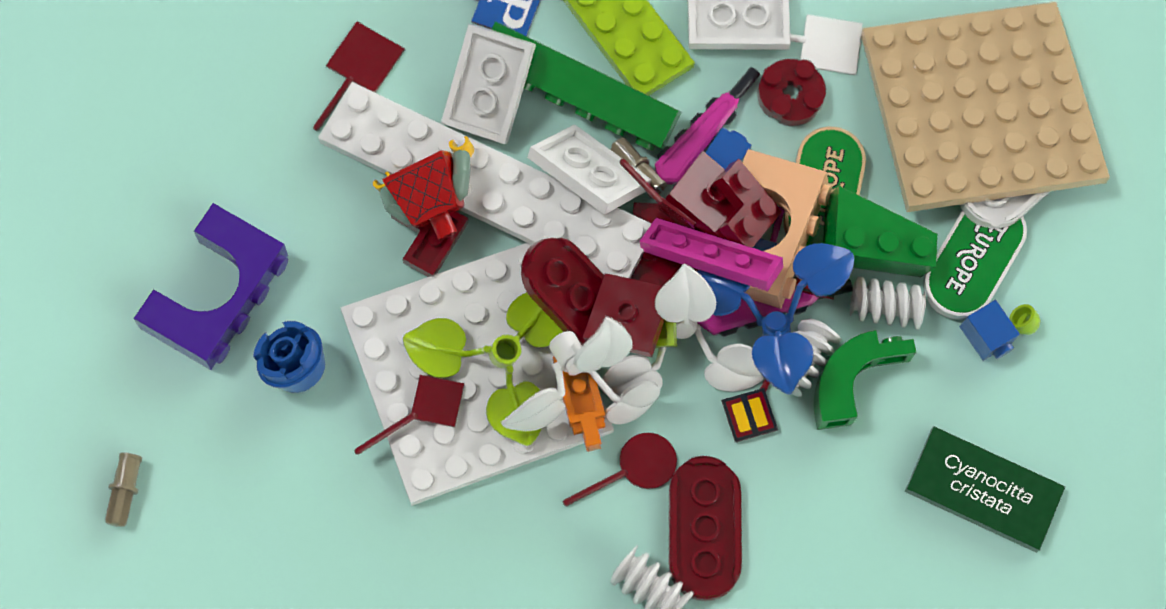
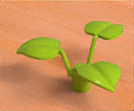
M527 292L518 296L510 304L506 314L508 326L517 331L518 334L516 336L501 335L491 346L486 345L482 348L468 351L462 350L466 344V335L458 323L447 318H435L426 321L414 330L404 334L403 344L410 359L423 372L437 378H447L457 374L461 368V357L489 354L490 361L496 367L505 368L507 389L496 390L488 399L486 416L489 424L500 435L521 445L530 446L536 440L541 429L519 431L505 428L501 424L505 418L525 401L540 392V389L529 381L521 382L516 386L513 385V364L521 354V344L519 341L524 337L529 345L543 348L548 347L554 337L563 333L553 320L532 300Z

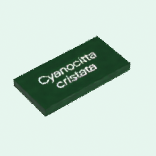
M933 426L904 492L1037 553L1042 547L1066 486Z

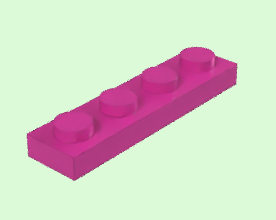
M655 218L640 240V248L643 249V252L680 264H686L690 267L767 292L783 269V257L659 218Z

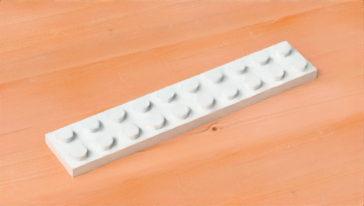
M351 82L318 139L321 144L383 174L386 171L393 174L440 150L448 151L453 156V152L449 147V141L454 139L457 146L460 147L465 142V135ZM468 137L474 146V153L470 157L471 173L468 195L464 198L465 206L459 209L460 211L531 245L539 240L551 237L568 239L604 275L607 273L631 278L644 254L643 249L640 248V240L651 226V223L620 208H616L604 215L554 177Z

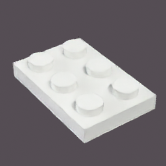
M688 0V49L789 50V0Z
M468 24L441 123L502 144L508 143L536 44L481 26Z
M575 124L530 147L528 159L604 215L646 192L620 165L619 161L622 159L620 156ZM633 167L650 185L651 179Z

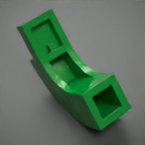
M874 330L857 335L840 346L824 367L815 388L814 416L817 430L852 425L858 417L853 394L855 377L871 367L910 362L916 354L914 339L903 340L901 336L885 338L881 341L882 343H879L877 331Z

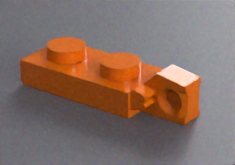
M555 356L553 357V364L557 362ZM563 371L565 396L562 399L565 404L569 426L572 427L574 435L582 433L587 452L601 449L600 445L602 443L598 429L605 428L606 425L604 421L605 412L597 382L588 372L570 375L568 372Z

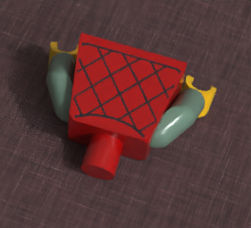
M464 136L465 142L460 147L457 146L454 139L449 141V147L453 152V156L448 151L440 150L393 174L386 171L387 177L382 179L384 184L375 179L373 186L380 192L386 212L404 224H412L414 227H423L431 223L438 240L457 233L458 231L450 214L465 206L464 198L468 195L471 173L470 157L474 153V146L468 136Z

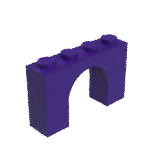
M212 203L195 228L194 233L200 244L228 259L239 269V283L234 295L219 308L210 311H194L183 307L153 289L133 318L141 330L209 370H212L216 362L220 364L226 358L230 350V341L236 333L241 334L250 320L248 314L255 304L260 305L265 300L269 292V283L275 275L280 276L289 261L284 243L215 203Z

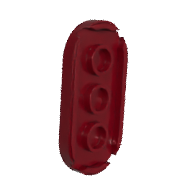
M553 237L539 240L528 248L522 260L521 278L524 288L532 300L563 332H574L583 346L586 343L583 335L604 274L570 240Z
M697 456L686 461L672 476L668 490L669 572L674 584L678 582L683 583L681 588L683 594L692 591L694 594L691 598L699 601H711L726 595L735 586L742 570L740 481L735 472H732L726 463L711 456Z

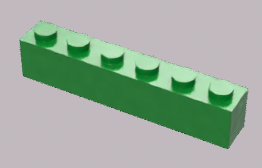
M494 22L491 30L536 44L524 89L533 92L534 87H537L547 92L544 99L563 107L564 102H567L577 107L574 112L575 114L592 122L596 116L607 122L605 126L607 130L622 137L625 131L637 136L636 144L648 150L654 151L656 146L659 148L666 146L682 113L681 111L505 25Z

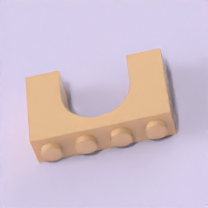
M748 149L743 164L776 205L782 207L789 214L791 225L788 233L779 244L764 251L783 257V269L769 291L750 286L745 293L750 295L752 300L782 308L785 298H791L796 285V279L793 278L794 258L806 246L809 236L814 237L820 223V217L817 215L821 205L826 206L828 204L832 186L828 183L826 171Z

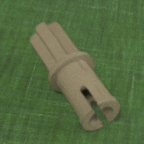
M621 137L613 142L610 150L651 179L650 186L660 195L661 192L658 188L660 187L662 190H665L667 183L649 165L650 160L647 157H642L626 138Z
M119 453V462L114 482L109 484L108 487L111 490L105 523L116 527H124L127 524L133 495L138 494V489L135 486L140 463L142 462L141 456L132 453Z

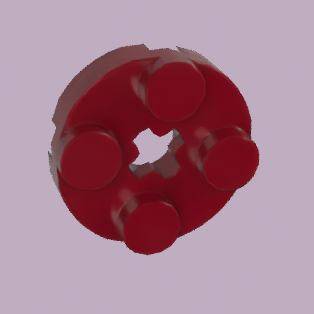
M783 59L773 63L764 70L757 89V98L762 111L768 117L771 115L773 118L780 120V124L786 126H799L811 121L821 109L826 96V86L822 75L815 69V65L807 59ZM787 86H794V88L799 90L796 99H791L790 94L783 93Z

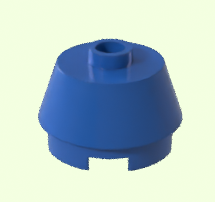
M285 321L282 322L285 327L275 330L270 335L265 332L258 340L253 355L257 361V372L262 381L267 385L291 393L304 392L312 388L324 373L325 358L322 341L314 329L303 323Z

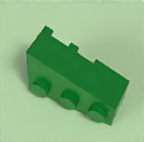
M838 186L831 192L829 202L825 206L823 244H830L850 250L854 255L853 268L913 277H923L936 268L937 233L841 186Z

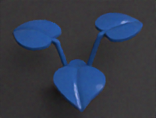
M823 243L808 245L801 249L793 261V272L801 281L796 287L786 315L774 311L763 317L750 295L745 293L750 287L749 285L702 270L697 271V273L706 280L714 292L716 309L712 315L724 316L735 312L741 305V299L747 303L757 320V325L762 327L763 336L755 341L752 348L754 365L771 385L785 394L791 395L813 362V347L804 336L791 332L790 323L794 321V313L805 286H808L814 295L825 296L839 290L852 273L854 255L846 248Z

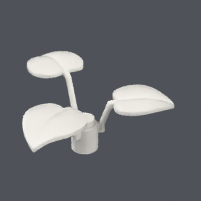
M683 264L675 276L659 290L655 299L657 313L666 321L676 322L677 338L686 339L693 334L696 335L707 359L712 362L704 371L705 379L711 386L722 391L737 392L757 385L764 377L754 365L752 347L745 344L728 345L718 352L717 357L711 352L701 332V326L697 322L705 321L712 316L716 309V298L706 280L694 269ZM667 347L659 348L653 364L643 355L627 356L612 366L602 379L619 396L629 386L645 380L655 382L659 389H661L663 384L662 376L656 370L661 367Z
M605 317L599 330L583 346L574 332L571 331L560 333L552 339L549 348L557 360L552 365L556 372L557 390L548 388L536 393L505 418L501 424L505 428L513 430L533 431L553 422L565 408V404L561 400L565 396L563 371L568 372L570 375L588 372L608 397L614 401L605 410L607 420L613 424H626L642 416L652 406L653 402L658 399L660 389L655 382L645 380L629 386L619 396L611 390L596 372L601 366L611 367L622 361L628 355L633 345L627 330L613 319Z

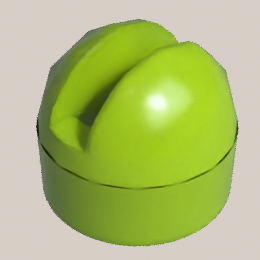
M1029 304L1016 307L1009 316V319L1020 334H1034L1039 329L1041 323L1039 314Z

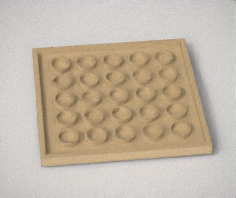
M1057 2L862 29L861 38L906 212L1107 183L1110 178Z

